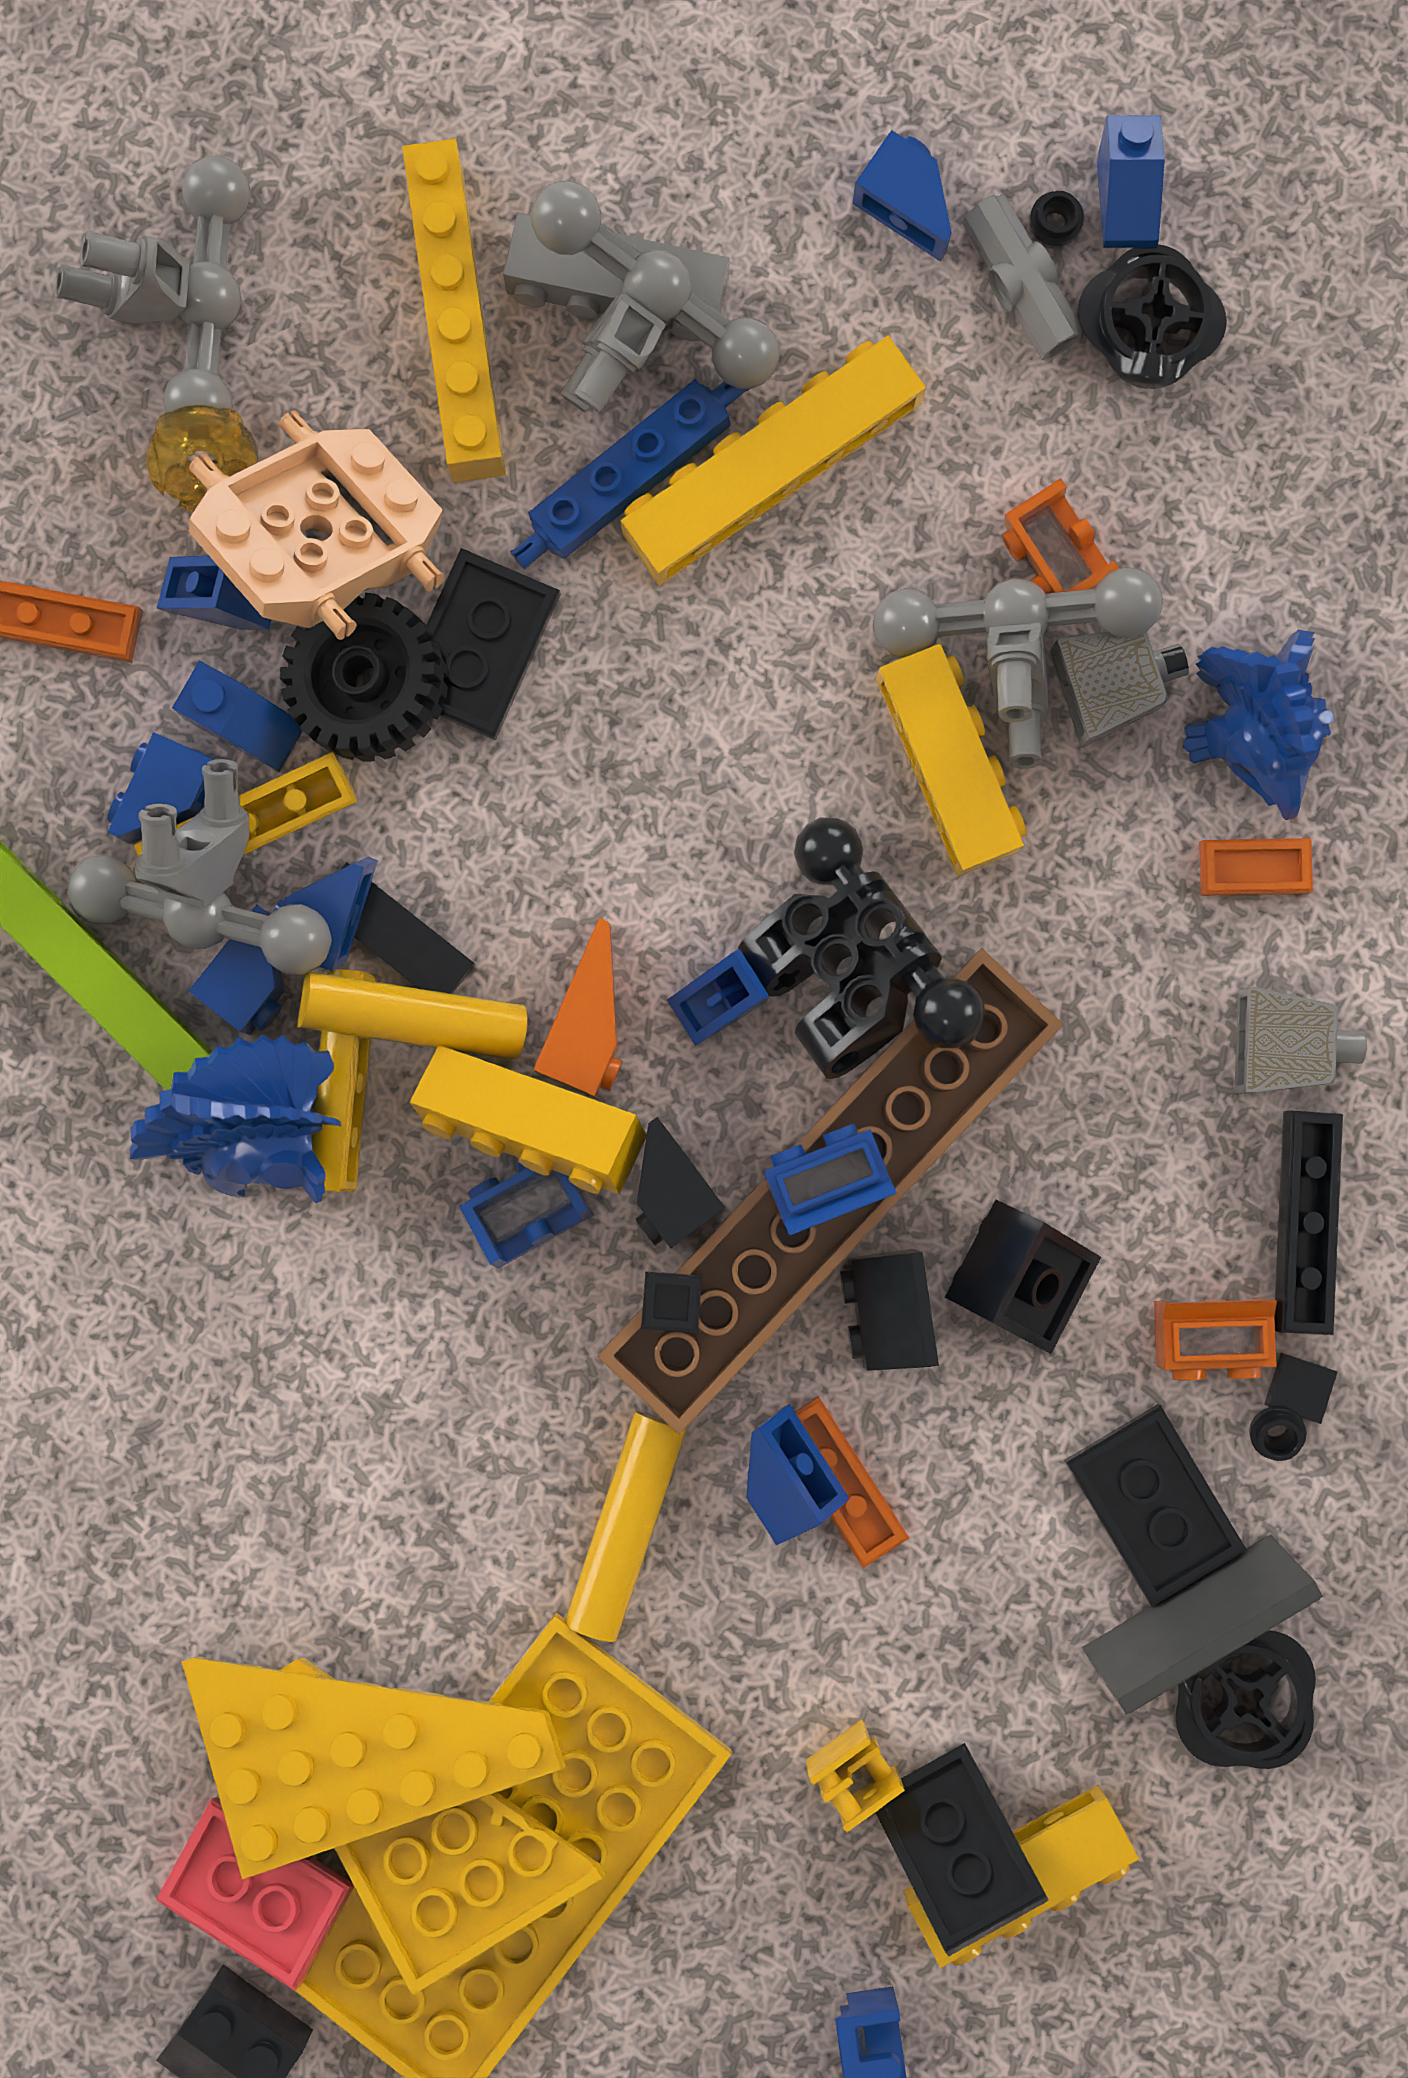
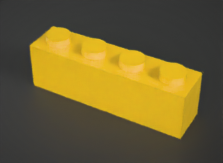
M940 643L880 667L876 681L957 877L1018 853L1024 846L1021 837L1027 835L1025 823L1018 808L1015 805L1008 807L1000 787L1006 785V780L1002 767L995 755L987 757L980 737L985 735V728L977 708L974 705L967 707L959 687L964 686L965 682L955 656L946 657Z
M444 1046L437 1047L409 1102L423 1120L422 1127L438 1137L451 1139L453 1134L467 1138L474 1148L487 1155L500 1157L501 1153L505 1152L519 1158V1162L531 1171L542 1175H549L551 1170L569 1176L568 1180L572 1184L594 1194H599L601 1188L620 1195L647 1135L636 1114Z
M1099 1785L1013 1831L1049 1901L951 1956L945 1953L913 1887L911 1886L904 1890L908 1908L940 1968L951 1962L953 1965H962L971 1961L981 1953L982 1945L1000 1935L1003 1938L1014 1937L1031 1925V1918L1050 1908L1052 1911L1063 1910L1079 1900L1082 1890L1099 1881L1101 1884L1115 1882L1129 1872V1865L1139 1860V1857Z

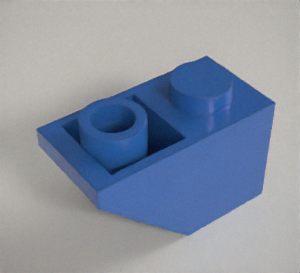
M153 732L148 744L145 742L140 744L133 756L130 771L134 775L126 792H119L110 806L107 820L111 825L107 832L129 844L141 840L142 831L139 812L152 804H168L177 809L176 825L195 817L205 807L202 767L207 765V762L215 759Z

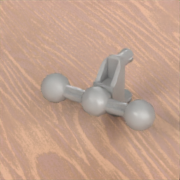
M206 156L194 161L186 170L181 189L184 205L197 220L194 264L190 265V258L183 257L172 245L162 239L145 235L142 238H137L136 242H131L87 231L82 241L80 264L84 267L109 272L108 275L61 264L55 280L56 298L100 307L109 319L134 324L161 321L171 323L179 315L183 322L188 325L184 371L175 374L167 383L163 404L165 415L176 431L191 438H209L220 433L228 424L233 409L230 390L220 376L217 375L221 330L229 327L237 318L242 303L239 283L231 272L226 269L230 224L239 221L246 213L251 192L248 177L237 163L224 156Z
M559 180L547 185L537 195L531 209V224L537 239L547 249L560 255H574L583 251L623 281V294L616 296L583 341L584 347L582 350L586 354L560 392L564 399L583 412H586L589 407L598 413L601 412L627 372L633 374L636 371H640L667 325L664 322L672 319L712 348L713 365L716 373L725 383L738 389H752L764 384L774 374L779 362V345L772 330L765 323L755 318L739 317L730 321L691 291V277L687 267L678 256L665 250H649L641 253L602 224V212L597 198L587 187L575 181Z
M1123 567L1109 572L1098 583L1096 589L1045 594L1039 586L1029 579L1011 578L998 582L986 595L985 600L935 604L932 599L920 590L903 588L889 593L877 605L872 627L875 639L893 656L903 658L932 647L940 636L987 632L989 634L987 639V665L999 717L1008 723L1010 765L1014 768L1028 769L1039 766L1042 762L1041 721L1045 719L1049 711L1048 680L1043 634L1046 632L1047 627L1098 622L1102 628L1115 637L1132 638L1145 634L1158 621L1164 599L1160 586L1152 576L1142 569Z
M215 759L207 762V765L202 767L205 807L179 829L176 827L177 809L171 805L152 804L139 812L143 844L142 854L135 862L136 879L130 867L111 856L88 858L80 862L69 877L68 898L75 912L91 923L112 924L126 918L131 913L164 922L170 937L186 948L206 949L222 942L224 938L261 947L267 962L285 974L303 975L319 968L326 959L332 942L331 933L324 917L308 906L288 904L272 911L269 916L232 907L225 890L234 884L233 877L246 849L250 831L249 815L240 806L237 778L238 764L231 760Z

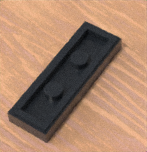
M346 862L341 869L349 866L350 864ZM371 882L354 938L417 988L453 994L476 964L376 884Z

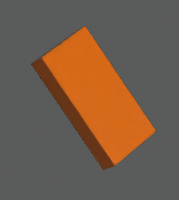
M1311 838L1202 840L1199 842L1201 896L1296 895L1313 893Z

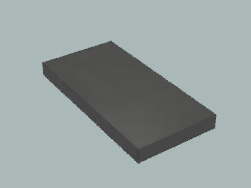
M1270 1534L1248 1547L1246 1551L1153 1607H1148L1083 1646L1082 1649L1127 1715L1320 1600L1323 1595L1314 1579Z

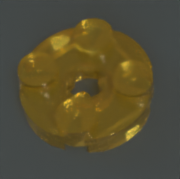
M206 405L185 406L172 412L163 413L158 418L155 429L149 439L146 455L147 471L154 487L163 496L166 491L172 498L179 500V507L190 512L195 511L208 489L190 472L189 466L193 460L189 461L188 456L195 455V451H206L216 458L212 462L224 475L229 477L259 462L257 444L251 432L244 426L242 417L230 408L218 409Z

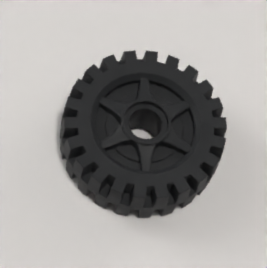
M365 592L364 598L358 596L344 609L346 614L356 622V628L350 636L347 637L345 634L344 639H337L324 621L305 630L299 626L295 628L291 636L296 641L294 647L285 646L282 657L288 662V667H280V680L286 685L285 688L281 689L283 701L290 707L287 711L300 726L299 728L313 741L343 758L353 760L356 757L363 762L375 761V756L385 760L395 757V749L401 748L404 751L409 750L415 746L412 740L414 736L419 734L424 738L429 733L431 728L427 722L431 717L438 720L443 710L438 702L440 698L446 699L448 687L444 683L443 678L449 677L448 666L442 659L445 655L441 645L431 630L417 615L392 598L386 597L384 600L378 594ZM368 668H373L371 680L362 687H356V680L359 674Z

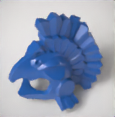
M1299 629L1291 634L1277 657L1273 655L1268 658L1257 651L1247 653L1239 649L1232 650L1223 646L1220 648L1211 647L1197 656L1201 661L1196 663V666L1200 669L1196 674L1206 684L1217 688L1218 694L1229 708L1222 716L1206 721L1192 722L1184 727L1187 737L1185 738L1183 748L1189 752L1190 762L1198 763L1215 758L1223 759L1230 770L1261 795L1268 806L1277 804L1285 820L1295 819L1299 813L1310 767L1318 757L1323 737L1331 734L1329 724L1333 723L1334 719L1332 712L1326 709V699L1313 698L1311 696L1313 688L1311 682L1308 683L1309 674L1305 672L1314 649L1312 644L1315 638L1312 637L1315 632ZM1240 764L1247 770H1249L1254 776L1245 772L1240 766Z
M263 1034L257 1041L252 1043L238 1037L234 1044L228 1048L217 1046L209 1057L195 1058L188 1072H174L171 1089L159 1092L160 1104L147 1107L145 1119L135 1121L130 1127L131 1142L133 1143L130 1147V1159L143 1160L164 1155L167 1156V1159L172 1160L183 1158V1165L189 1172L199 1175L202 1171L205 1180L213 1189L229 1196L245 1197V1189H247L248 1184H264L281 1189L303 1187L315 1203L321 1202L322 1195L325 1193V1171L312 1150L311 1134L320 1132L323 1129L322 1124L341 1127V1121L321 1115L317 1112H310L317 1096V1087L334 1070V1062L329 1051L314 1052L306 1041L293 1044L285 1035L272 1041Z

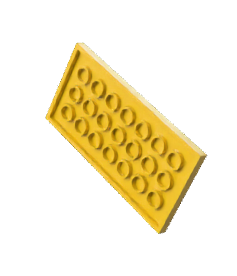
M555 1613L488 1702L517 1708L526 1707L549 1711L566 1767L554 1773L498 1791L497 1793L599 1863L606 1876L413 1996L354 1887L301 1987L294 1990L404 2078H487L732 1755L731 1749L594 1641L585 1635L571 1630L565 1623V1619L558 1613Z

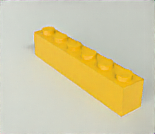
M454 138L402 146L447 466L453 483L506 476L463 168L457 141Z
M889 335L876 344H873L871 340L860 344L845 358L847 364L831 375L827 371L815 375L802 387L801 392L803 394L788 405H785L783 401L775 403L758 417L757 423L759 425L743 436L739 432L727 436L713 449L714 456L698 467L695 463L687 464L669 479L668 482L671 486L655 497L647 493L633 501L625 509L624 514L626 517L621 519L622 535L659 586L922 404L926 386Z

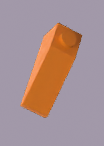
M598 918L533 1069L539 1074L597 1098L601 1088L611 1091L623 1063L622 1060L614 1057L618 1049L611 926L608 921Z

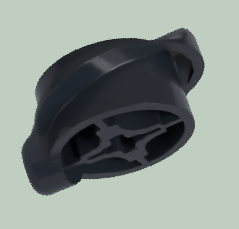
M1158 244L1157 248H1133L1124 253L1107 270L1090 280L1084 288L1078 303L1079 323L1089 342L1106 357L1111 368L1121 379L1133 386L1144 389L1163 388L1180 380L1192 367L1205 360L1219 347L1226 331V312L1216 292L1204 282L1191 262L1182 253ZM1133 278L1148 279V284L1142 290L1141 298H1127L1124 303L1112 302L1117 287ZM1169 283L1180 290L1188 305L1178 303L1173 299ZM1150 304L1154 308V317L1162 319L1154 329L1153 325H1151L1150 316L1142 314ZM1115 327L1127 329L1133 335L1135 351L1122 341ZM1181 329L1191 330L1189 339L1181 351L1172 355L1156 354L1157 347L1162 343L1163 334H1177Z
M1268 1630L1178 1684L1175 1721L1179 1737L1187 1750L1202 1762L1218 1767L1249 1766L1258 1769H1273L1284 1766L1296 1759L1308 1745L1314 1726L1312 1707L1316 1676L1312 1660L1307 1651L1292 1637L1281 1632ZM1242 1653L1257 1654L1272 1660L1265 1669L1259 1667L1248 1675L1235 1673L1223 1661L1232 1655ZM1211 1673L1221 1684L1223 1695L1218 1706L1213 1709L1215 1714L1205 1723L1200 1708V1693L1203 1682ZM1286 1676L1290 1688V1706L1286 1717L1279 1724L1270 1712L1269 1701L1273 1692L1279 1687L1277 1682ZM1227 1678H1231L1239 1688L1243 1687L1248 1692L1253 1691L1256 1687L1258 1688L1252 1696L1257 1702V1708L1265 1716L1263 1719L1259 1718L1252 1709L1248 1710L1243 1705L1234 1709L1238 1704V1699L1234 1695L1235 1691L1226 1681ZM1242 1723L1255 1724L1267 1734L1261 1740L1252 1743L1232 1742L1219 1736L1225 1729L1231 1731Z

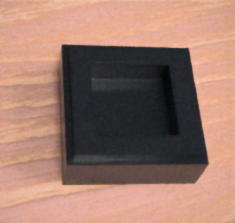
M646 1271L641 1329L698 1333L702 1275Z
M1280 1353L1264 1405L1268 1407H1288L1297 1412L1301 1418L1321 1424L1338 1371Z

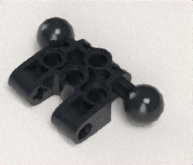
M820 817L808 823L797 836L794 856L801 874L809 881L820 885H833L837 892L830 898L819 895L794 894L758 924L738 946V949L741 950L764 989L771 997L780 996L791 991L814 973L830 986L828 996L813 1008L796 1026L795 1035L825 1078H839L863 1063L903 1032L908 994L913 992L916 996L913 1012L914 1021L920 1036L930 1045L940 1048H959L972 1042L982 1030L985 1016L984 1003L978 990L967 981L956 978H944L937 969L942 959L940 953L880 873L875 871L865 873L860 867L863 846L856 829L847 821L838 818ZM822 917L820 927L815 932L808 934L810 924L815 919ZM896 922L894 932L884 940H880L882 929L887 924ZM852 956V962L847 971L837 975L839 964L847 957ZM882 997L880 1009L872 1016L866 1017L868 1005L874 999Z

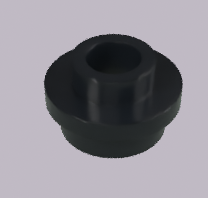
M1048 192L1039 197L1034 203L1030 213V227L1035 237L1042 243L1050 246L1066 245L1072 242L1082 229L1084 222L1082 206L1068 192ZM1053 213L1060 214L1065 219V225L1054 227L1048 223L1047 216Z
M1272 1406L1263 1409L1253 1418L1249 1428L1250 1439L1255 1450L1260 1455L1275 1461H1285L1293 1458L1299 1453L1306 1441V1427L1302 1418L1297 1412L1284 1406ZM1275 1426L1286 1427L1285 1432L1280 1436L1273 1437L1267 1434Z

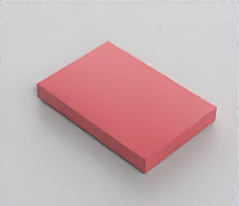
M215 1797L210 1799L156 1901L292 1990H296L301 1987L350 1896L354 1885L350 1880L312 1856L242 1880L220 1798Z

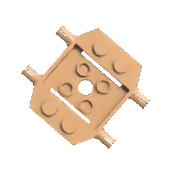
M293 410L290 415L286 413L281 418L279 427L296 443L295 445L230 477L224 475L207 454H201V460L197 456L189 466L190 472L208 489L189 518V533L263 618L311 628L324 621L336 638L342 640L345 634L347 637L350 636L356 628V622L346 614L344 609L364 590L387 587L411 573L428 592L433 591V586L435 589L438 588L444 581L445 575L426 557L427 551L439 528L443 509L370 429L323 430L318 433L308 426L297 411ZM332 473L394 543L387 546L373 531L371 523L355 511L339 493L338 486L325 476ZM309 529H318L325 532L329 538L320 541L306 538L302 533Z

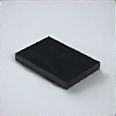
M460 549L426 625L441 645L445 655L442 659L448 666L449 677L443 678L444 683L448 687L446 699L440 698L438 702L443 709L440 717L493 740L497 739L561 595L560 590L468 550Z
M1159 1404L1064 1460L1143 1595L1152 1607L1247 1550Z
M965 1743L901 1778L905 1791L875 1812L948 1956L1049 1901Z

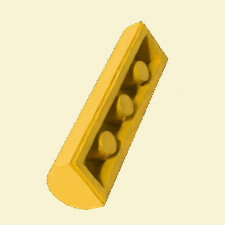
M334 752L239 795L240 806L249 815L250 835L243 855L358 802L345 770ZM192 818L176 825L177 829H179ZM142 841L133 845L138 856L142 854Z
M327 970L328 975L377 982L374 975L363 971ZM321 1031L319 1051H329L334 1062V1070L317 1087L313 1112L341 1121V1127L322 1124L323 1129L320 1132L311 1134L312 1150L325 1171V1191L354 1192L357 1189L371 1038Z
M308 972L304 975L297 1027L432 1048L444 1046L459 1052L517 1059L521 1054L526 1038L527 1010L524 1005Z
M635 1410L565 1618V1623L571 1630L601 1641H617L687 1427L679 1435L663 1419Z

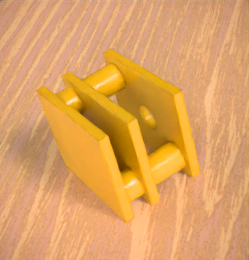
M862 1719L806 1759L810 1782L813 1785L819 1784L821 1797L825 1803L828 1801L832 1802L840 1814L842 1827L846 1833L905 1791L895 1765L891 1767L881 1755L878 1741L874 1736L870 1739L866 1724ZM864 1765L874 1780L852 1795L848 1790V1787L854 1783L852 1773Z

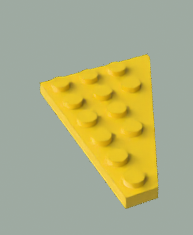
M200 1656L182 1661L242 1880L554 1773L566 1767L549 1711L526 1707L517 1708L488 1701L479 1702L447 1697L443 1694L405 1688H389L367 1682L357 1683L283 1669L274 1670L262 1668L258 1665L210 1660Z
M304 1657L296 1659L282 1668L283 1670L322 1675L326 1678L334 1679ZM497 1792L334 1848L412 1996L606 1876L599 1863Z

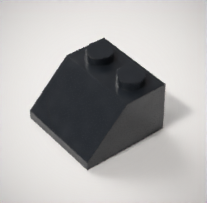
M656 1117L648 1123L637 1204L643 1213L635 1218V1220L655 1246L664 1240L671 1249L725 1209V1206L660 1119Z
M995 1199L988 1215L980 1224L978 1234L962 1265L955 1272L953 1282L944 1298L1052 1354L1101 1256L1047 1223Z
M908 1249L848 1258L849 1270L840 1271V1280L844 1304L854 1303L857 1325L848 1326L852 1359L862 1358L863 1367L867 1371L939 1366L923 1252Z
M222 1965L156 2061L179 2078H286L302 2055L313 2029L228 1967Z

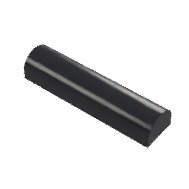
M1283 1111L1275 1300H1277L1274 1315L1275 1332L1334 1335L1343 1114Z

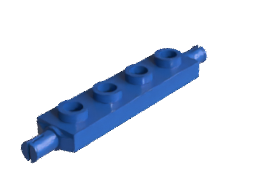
M694 379L529 511L528 514L535 533L514 550L510 551L513 558L525 570L527 566L547 550L563 559L568 557L623 513L633 501L648 493L729 428L731 423L726 407L750 389H738L723 381L715 389L711 390Z

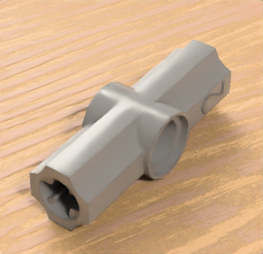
M1004 194L999 196L992 195L979 202L970 212L964 215L962 224L988 267L987 275L991 289L1001 306L1007 312L1013 311L1041 360L1052 358L1067 350L1071 345L1080 340L1084 334L1080 323L1057 286L1059 279L1054 262L1041 243H1032Z

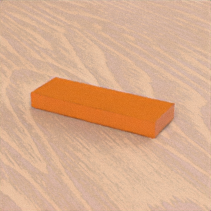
M0 581V638L132 663L143 613L140 607Z
M818 1396L796 1410L795 1413L850 1498L830 1517L861 1566L865 1568L908 1540L909 1536Z

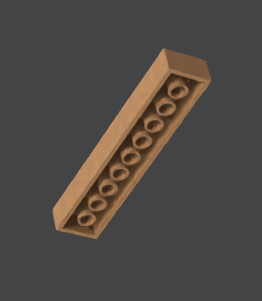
M983 948L975 953L953 977L969 982L978 990L985 1007L983 1028L975 1039L959 1048H940L930 1045L920 1036L913 1019L903 1032L890 1043L794 1145L795 1147L802 1144L805 1154L826 1147L823 1135L853 1123L858 1134L871 1129L897 1194L789 1236L764 1177L675 1272L678 1274L702 1275L698 1333L641 1329L642 1307L597 1356L679 1435L1064 1025ZM861 1148L787 1177L783 1181L794 1206L873 1174Z

